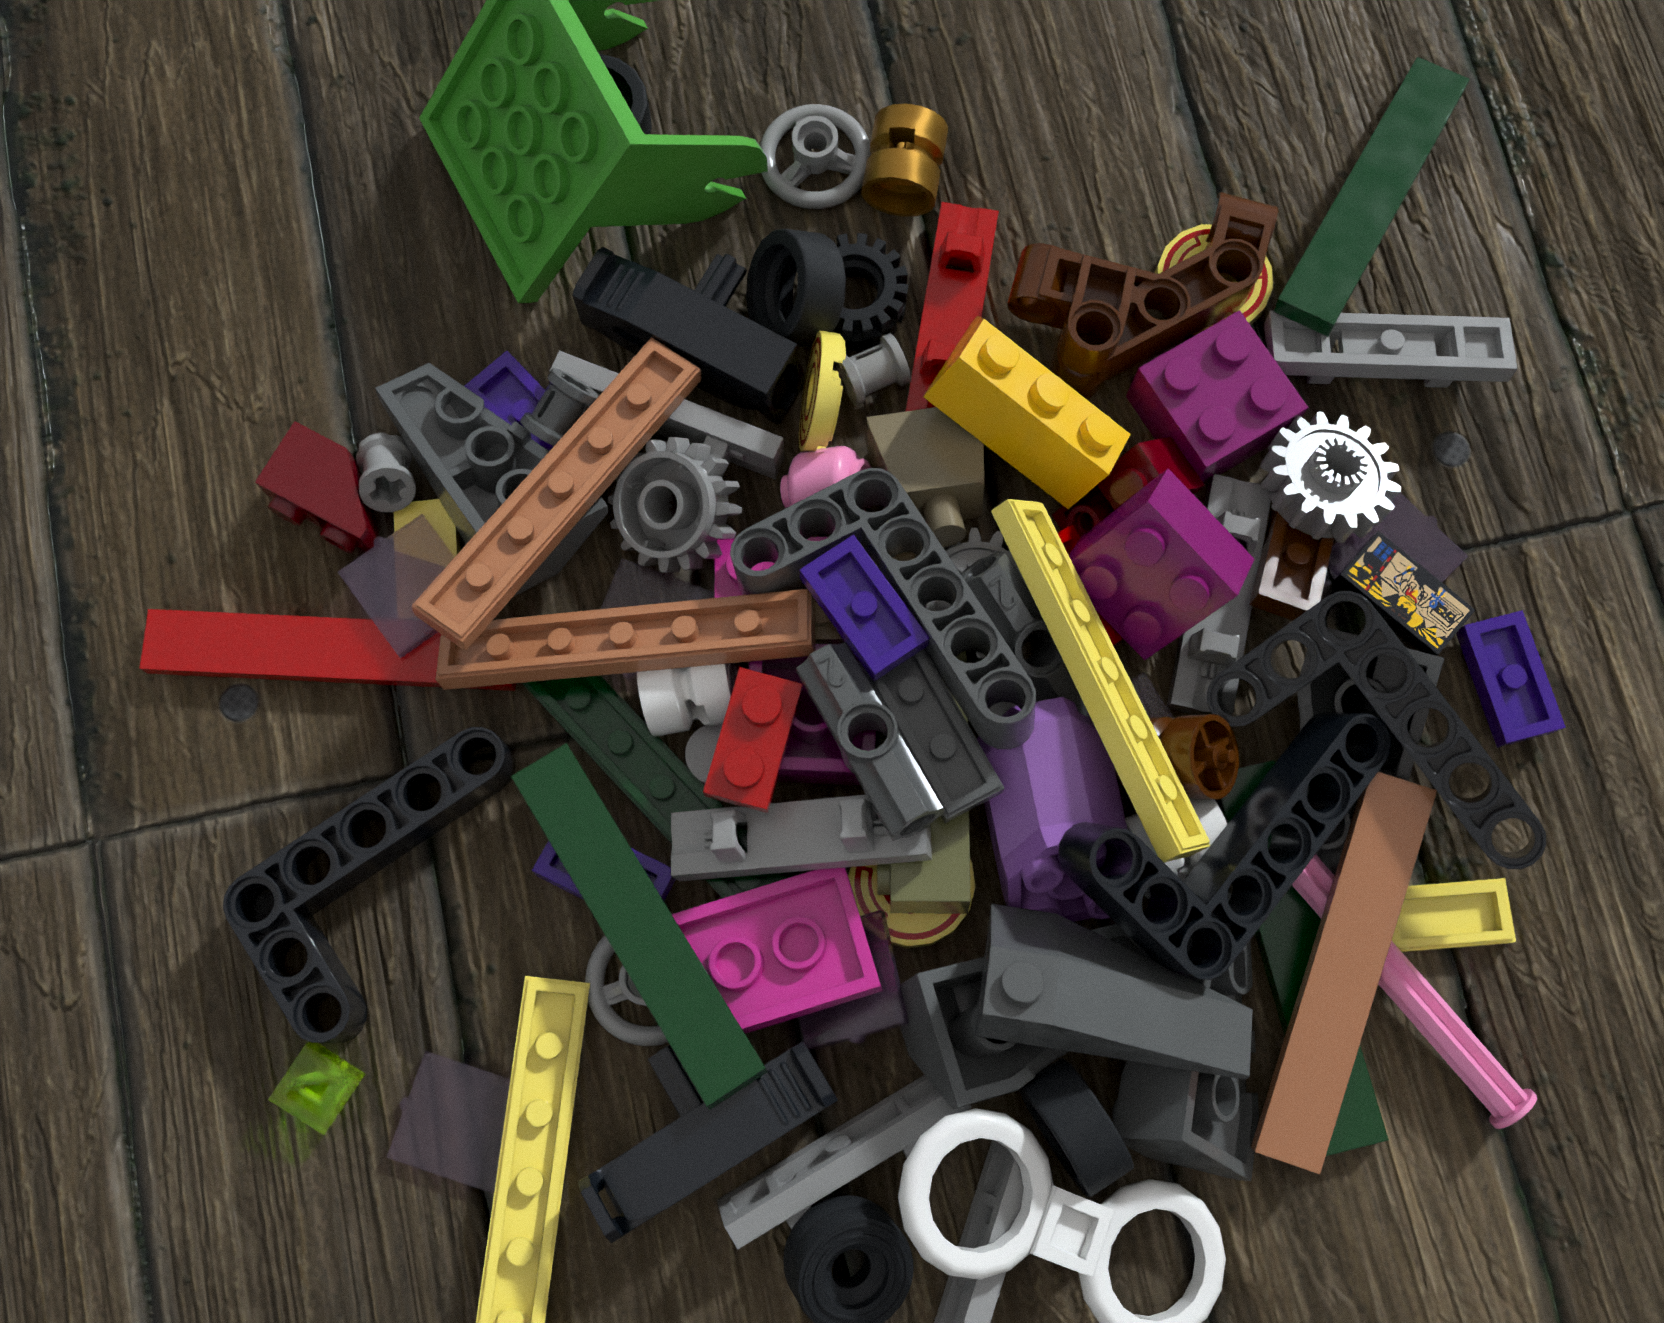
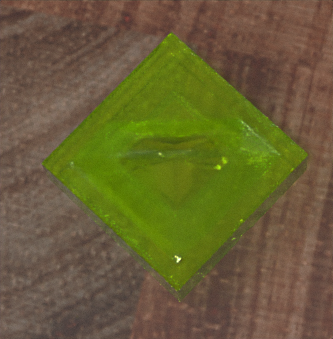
M308 1041L268 1100L291 1115L297 1116L299 1120L325 1135L366 1074L320 1044Z

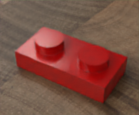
M739 667L704 786V796L768 813L802 695L803 684Z

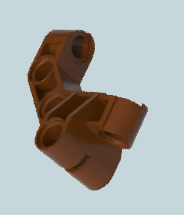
M1219 192L1216 197L1219 199L1218 206L1206 239L1208 244L1205 250L1159 274L1065 250L1050 244H1030L1021 251L1007 303L1008 309L1013 315L1024 321L1061 329L1050 371L1085 399H1089L1097 393L1102 382L1224 319L1243 306L1263 270L1266 252L1277 221L1278 207ZM1219 273H1227L1233 276L1237 282H1230ZM1146 310H1158L1168 320H1158L1152 317Z

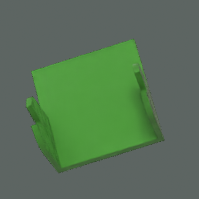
M486 0L419 117L518 303L538 302L591 227L687 224L704 221L746 199L741 189L711 181L717 178L728 180L768 172L767 157L756 140L752 138L723 135H657L643 133L597 51L607 50L623 44L648 29L644 20L613 8L606 10L610 5L616 2L630 5L661 0Z

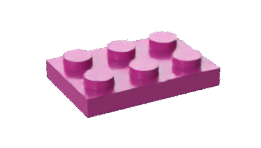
M846 867L813 870L672 914L745 1034L883 991Z

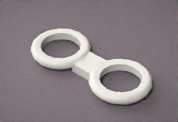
M974 1108L944 1116L919 1136L903 1164L898 1201L904 1231L921 1257L949 1276L981 1280L1010 1271L1031 1253L1078 1272L1083 1299L1099 1323H1202L1209 1316L1222 1290L1226 1256L1221 1231L1201 1199L1177 1183L1153 1179L1120 1187L1101 1204L1058 1188L1053 1184L1049 1159L1033 1133L1006 1113ZM978 1138L995 1140L1010 1151L1020 1167L1024 1187L1020 1212L1011 1228L994 1243L977 1248L955 1246L943 1237L932 1218L929 1202L932 1176L943 1157L960 1143ZM1153 1209L1167 1210L1181 1219L1191 1235L1195 1253L1192 1279L1183 1297L1168 1310L1151 1316L1132 1314L1123 1308L1112 1290L1108 1271L1111 1246L1121 1228L1137 1214Z

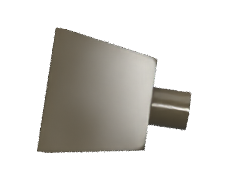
M937 407L867 417L868 457L872 468H881L891 472L898 479L942 547L960 542L966 535L963 520L977 518L983 511L984 444Z

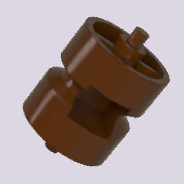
M1216 714L1179 716L1176 718H1149L1189 800H1217L1225 797L1231 791L1238 774L1239 751L1234 732L1223 717ZM1117 773L1119 782H1120L1122 788L1124 789V791L1126 792V790H1125V788H1124V786H1123V783H1122V781H1121V779H1120V777H1119V775H1118V773Z

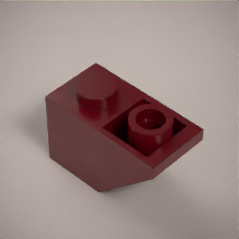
M294 421L255 481L260 489L271 499L267 508L296 526H301L304 519L323 528L319 535L324 540L349 554H352L357 546L377 556L382 548L373 509L364 504L359 495V479L362 473L356 464L355 458L347 448Z
M1172 437L1140 442L1120 457L1110 474L1070 509L1062 506L1052 516L1061 530L1073 525L1081 537L1167 468L1173 472L1193 495L1205 485Z

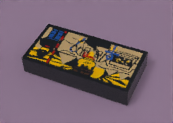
M1379 531L1367 541L1334 579L1345 590L1363 595L1371 602L1385 622L1419 651L1436 656L1476 611Z

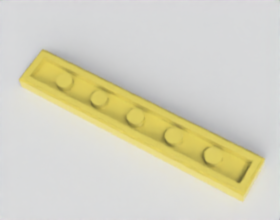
M1005 500L991 510V513L1157 856L1166 863L1192 856L1210 847V840L1044 504L1033 501Z
M525 976L476 1323H545L590 983Z

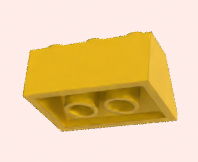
M979 316L972 321L923 396L1067 509H1070L1110 474L1131 435L1010 338Z

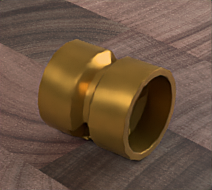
M892 104L882 108L875 115L870 142L871 155L867 159L861 193L866 203L876 210L902 217L923 215L935 207L941 172L939 166L943 162L948 134V125L944 118L935 111L913 104Z

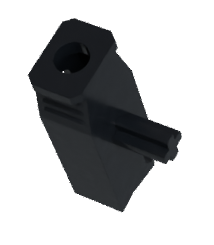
M602 247L597 250L575 285L572 297L581 324L590 329L593 328L635 355L651 337L701 369V381L697 384V388L728 404L744 409L758 410L769 421L778 425L784 420L804 385L806 374L796 355L797 343L726 307L747 273L746 268L738 265L736 258L725 253L724 257L716 254L698 285L692 290L655 270L617 256L614 252ZM784 376L789 386L779 403L776 404L772 402V394Z
M802 1041L765 1064L764 1066L768 1071L766 1074L709 1110L671 1045H668L647 1060L680 1118L578 1181L580 1192L604 1236L612 1244L639 1225L671 1207L835 1103L838 1099L807 1046ZM603 1188L606 1190L619 1216L613 1219L598 1194Z

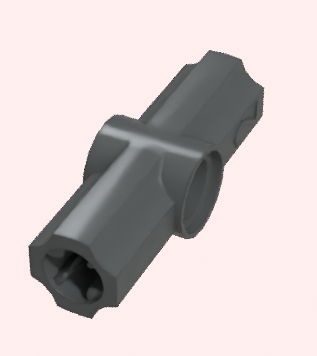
M997 551L990 556L977 560L962 572V577L1032 680L1036 690V702L1064 697L1076 704L1079 713L1087 716V709L1035 601L1006 553ZM1035 631L1038 637L1037 648L1031 657L1024 660L1022 655L1023 641L1029 633Z
M846 642L835 645L829 643L810 653L808 658L796 667L797 675L839 746L845 766L855 774L892 841L904 837L909 838L929 827L934 820L943 815L944 809L899 734L894 714L886 706L882 705ZM866 730H876L886 737V740L880 747L870 751L860 750L852 744L854 737Z

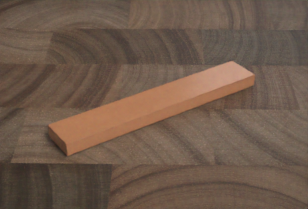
M651 337L412 604L411 608L414 615L466 651L701 381V369Z
M808 589L496 619L491 621L466 651L441 634L435 680L443 690L809 656L810 653L815 651V599Z
M1378 772L1359 796L1251 1148L1254 1152L1317 1174L1321 1173L1437 790Z

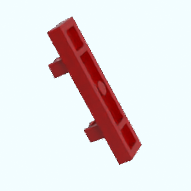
M941 202L906 411L935 407L923 396L972 321L977 316L982 317L999 213L997 210L969 208L959 204ZM946 265H953L965 268H972L974 269V273L948 269L945 267Z

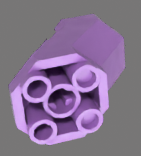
M1064 697L1038 701L1035 705L1034 730L1030 738L1021 746L1010 750L996 749L987 745L980 737L977 738L978 743L1005 788L1003 793L984 802L1006 906L1056 913L1073 922L1089 918H1110L1065 874L1060 866L1058 849L1059 842L1064 833L1073 825L1081 822L1127 829L1114 765L1088 711L1087 716L1079 713L1076 704ZM1013 706L1002 717L1016 715L1021 709L1018 706ZM1105 843L1101 844L1097 851L1096 864L1098 869L1106 859Z

